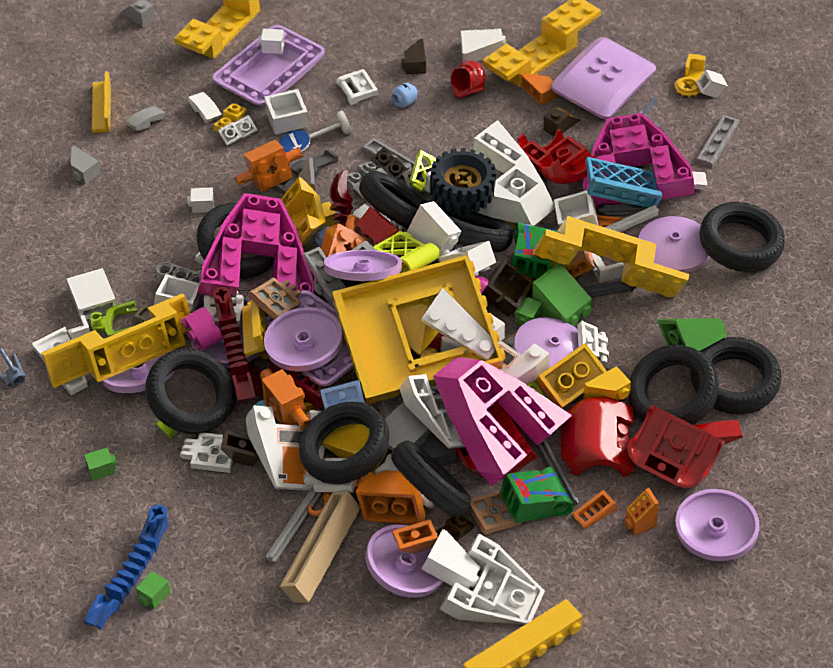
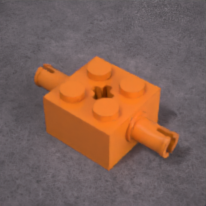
M273 140L243 154L248 171L236 175L234 178L239 187L252 181L254 186L260 192H263L293 178L289 165L290 162L303 157L302 151L299 147H296L285 153L284 147L276 140Z
M348 215L345 226L337 223L326 229L321 246L326 257L343 251H351L365 240L369 241V239L355 232L356 224L359 221L358 217L355 219V215Z
M270 369L263 370L260 378L262 379L265 406L273 407L274 417L279 424L294 426L298 424L300 429L304 430L310 419L305 415L306 407L303 401L305 398L303 390L300 387H296L291 375H287L283 369L272 373Z

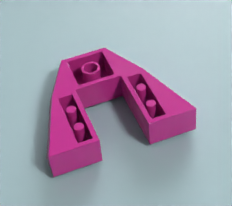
M643 113L607 118L593 146L591 156L595 154L599 160L630 167L652 164L657 189L662 191L661 200L695 194L691 165L668 136ZM601 172L606 177H609L606 173ZM588 176L583 180V191H587L589 187ZM591 195L596 210L601 203H604V205L623 204L620 201Z
M244 193L224 220L202 265L197 294L213 296V291L216 288L226 287L230 290L231 297H235L239 288L241 252L274 257L273 277L277 281L282 283L288 280L290 282L289 286L294 285L296 287L293 292L297 290L310 291L314 294V280L310 268L303 259L304 250L298 232L282 200Z
M456 357L433 376L449 418L478 472L491 486L496 484L527 455L488 413L487 410L492 405L498 402L537 446L572 416L520 380L482 360Z

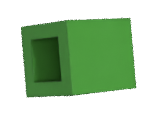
M525 297L515 311V324L521 327L526 322L539 318L542 314V302Z
M108 448L84 455L92 481L115 474L116 458L114 454L110 455Z
M152 571L136 587L137 599L140 604L155 609L170 593L169 581Z

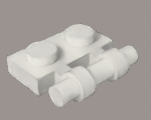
M581 321L577 325L578 347L586 343L598 360H600V363L606 366L609 359L606 333H598L597 327Z

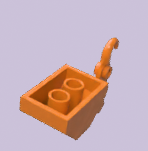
M384 470L378 474L370 472L357 480L353 492L358 497L364 520L400 524H416L425 520L426 515L420 492L399 471ZM324 492V506L322 509L315 511L312 509V505H309L308 513L319 517L333 492Z

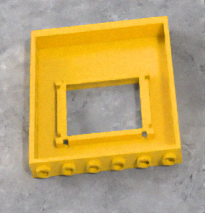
M468 255L332 292V300L357 379L360 380L366 404L369 405L401 396L399 387L408 376L426 374L430 387L437 386L433 376L456 357L482 360L495 368L503 367V361L506 359L503 348H499V335L497 330H493V318L491 313H487V300L485 295L482 296L480 293L481 283L479 278H475V266L473 261H469ZM443 288L490 335L495 352L490 360L485 361L467 347L462 346L413 360L396 306L438 295Z

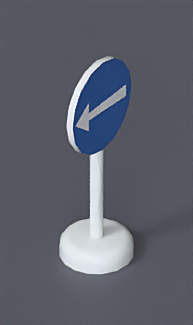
M343 110L337 113L339 123L310 135L302 130L290 131L281 138L279 144L284 147L285 153L296 147H299L303 152L309 146L310 139L338 127H341L345 134H350L352 131Z

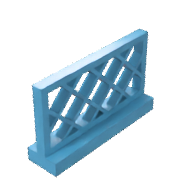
M591 157L586 158L585 163L589 180L588 195L646 208L653 205L657 207L662 198V191L657 189L654 172ZM601 172L606 173L609 177H606ZM620 175V176L623 177L626 181H623V180L620 179L618 176ZM642 176L649 177V181ZM637 179L638 181H640L642 185L637 183L635 180Z

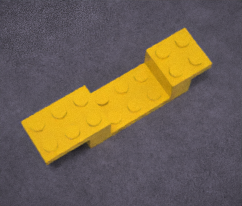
M223 0V6L206 23L192 19L174 37V43L214 59L260 11L259 0Z
M568 0L542 18L540 36L520 50H516L506 43L484 58L482 65L506 81L509 80L520 87L521 74L537 75L577 47L578 31L600 17L601 10L585 0Z
M570 216L566 217L557 232L546 229L533 249L534 255L556 261L559 264L569 265L579 250L607 257L616 262H622L624 265L621 282L643 288L649 292L662 294L665 297H675L689 279V274L654 263L655 243Z
M182 293L148 307L150 320L105 339L94 330L41 352L52 387L56 388L89 373L97 382H101L186 345L183 333L188 329H185L180 319L190 314L186 296Z

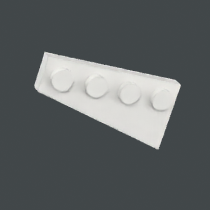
M442 288L421 318V322L460 346L467 347L483 360H490L495 352L490 335Z

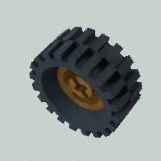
M456 148L451 149L450 154L445 151L442 153V157L438 155L436 162L433 161L430 177V195H432L433 201H438V206L441 208L446 206V211L450 212L451 209H454L456 214H460V211L470 214V210H474L476 213L480 211V207L485 209L487 203L490 204L492 202L496 183L494 163L491 164L489 157L484 159L483 153L480 152L477 155L475 154L476 150L473 149L470 152H466V148H461L459 152L456 151Z

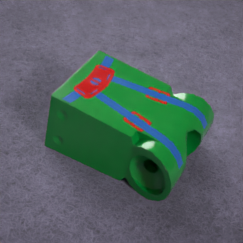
M516 222L514 229L516 246L512 264L518 268L515 274L518 275L522 271L528 277L538 279L550 270L552 260L543 259L533 254L535 245L547 228Z
M547 467L541 472L536 470L506 474L500 489V496L515 523L548 518L550 515L555 517L567 516L574 510V506L562 487L553 467Z

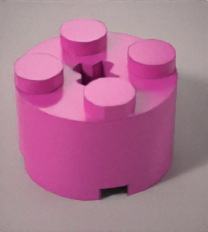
M205 307L199 308L180 319L183 327L188 329L185 331L190 341H195L193 343L195 348L201 351L208 349L223 339L218 326L214 324V319Z

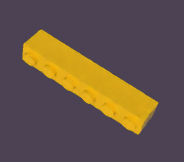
M565 599L465 662L463 668H523L534 657L544 655L551 646L560 645L564 638L570 634H577L581 630L583 616Z

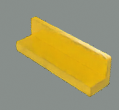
M105 72V81L93 82L92 133L110 132L111 83L109 72Z
M251 300V304L242 307L245 356L265 350V311Z

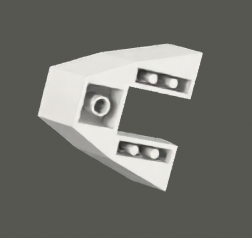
M498 120L474 138L473 150H476L475 154L478 155L481 152L484 154V159L489 157L491 164L494 163L495 168L503 173L496 180L492 202L490 204L487 203L485 209L480 207L478 213L513 223L520 222L534 226L555 209V205L530 159ZM431 171L426 174L425 190L429 193Z

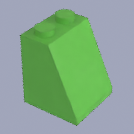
M556 264L533 282L532 299L542 302V315L545 317L559 319L575 327L581 318L587 317L591 313L592 298L562 264Z
M670 318L657 320L667 346L685 345L701 351L727 336L725 325L720 318Z

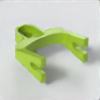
M135 300L110 307L106 312V316H102L100 312H93L90 315L92 330H95L97 333L106 332L107 337L131 328L128 327L114 331L113 321L116 315L137 313L138 309L135 308Z

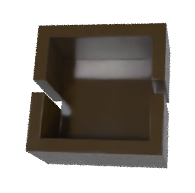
M504 259L488 278L489 283L481 295H485L489 303L493 304L495 302V307L509 317L518 309L533 286L534 281L522 271L511 281L509 278L518 271V268Z

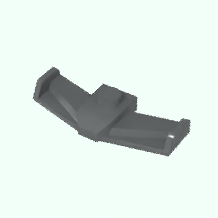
M327 149L323 154L314 157V178L319 175L320 168L333 162H338V155ZM300 160L291 166L293 178L278 184L275 190L284 196L298 178L307 161Z

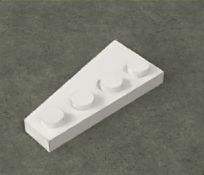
M66 327L32 343L34 351L42 360L41 352L70 341ZM85 376L63 384L70 395L88 387Z

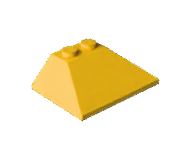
M298 177L281 200L298 232L303 247L324 226L326 221L320 196L302 178Z
M437 295L396 306L409 348L418 356L423 353L439 333L421 322V318Z

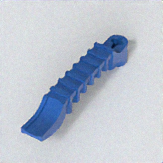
M154 505L149 509L148 517L139 535L140 544L134 545V553L130 552L128 554L129 562H123V570L117 571V578L112 577L111 584L105 585L106 597L103 594H99L95 598L84 619V624H89L102 630L108 618L115 611H119L121 604L125 602V598L130 594V590L135 586L138 578L141 577V573L146 569L148 562L152 560L154 553L157 552L161 537L169 526L165 506Z

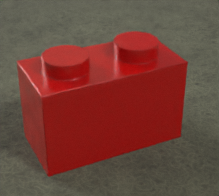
M371 207L368 208L356 224L361 229L359 232L363 236L373 239L372 244L374 246L400 231L381 213Z

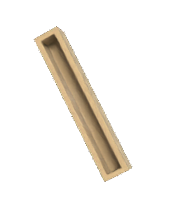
M349 491L333 492L282 581L280 588L293 603H303L311 600L333 557L339 550L344 537L347 535L350 526L356 519L361 507Z

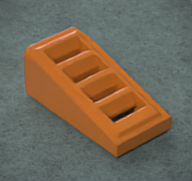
M602 490L571 515L583 529H586L618 508L612 498ZM604 502L606 506L603 507L600 503ZM597 506L600 511L597 512L593 507ZM588 510L594 514L592 517L588 514ZM581 514H584L588 519L586 522L580 517Z

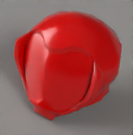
M474 60L464 61L458 67L452 69L450 81L455 97L463 99L472 93L485 90V72L479 63Z

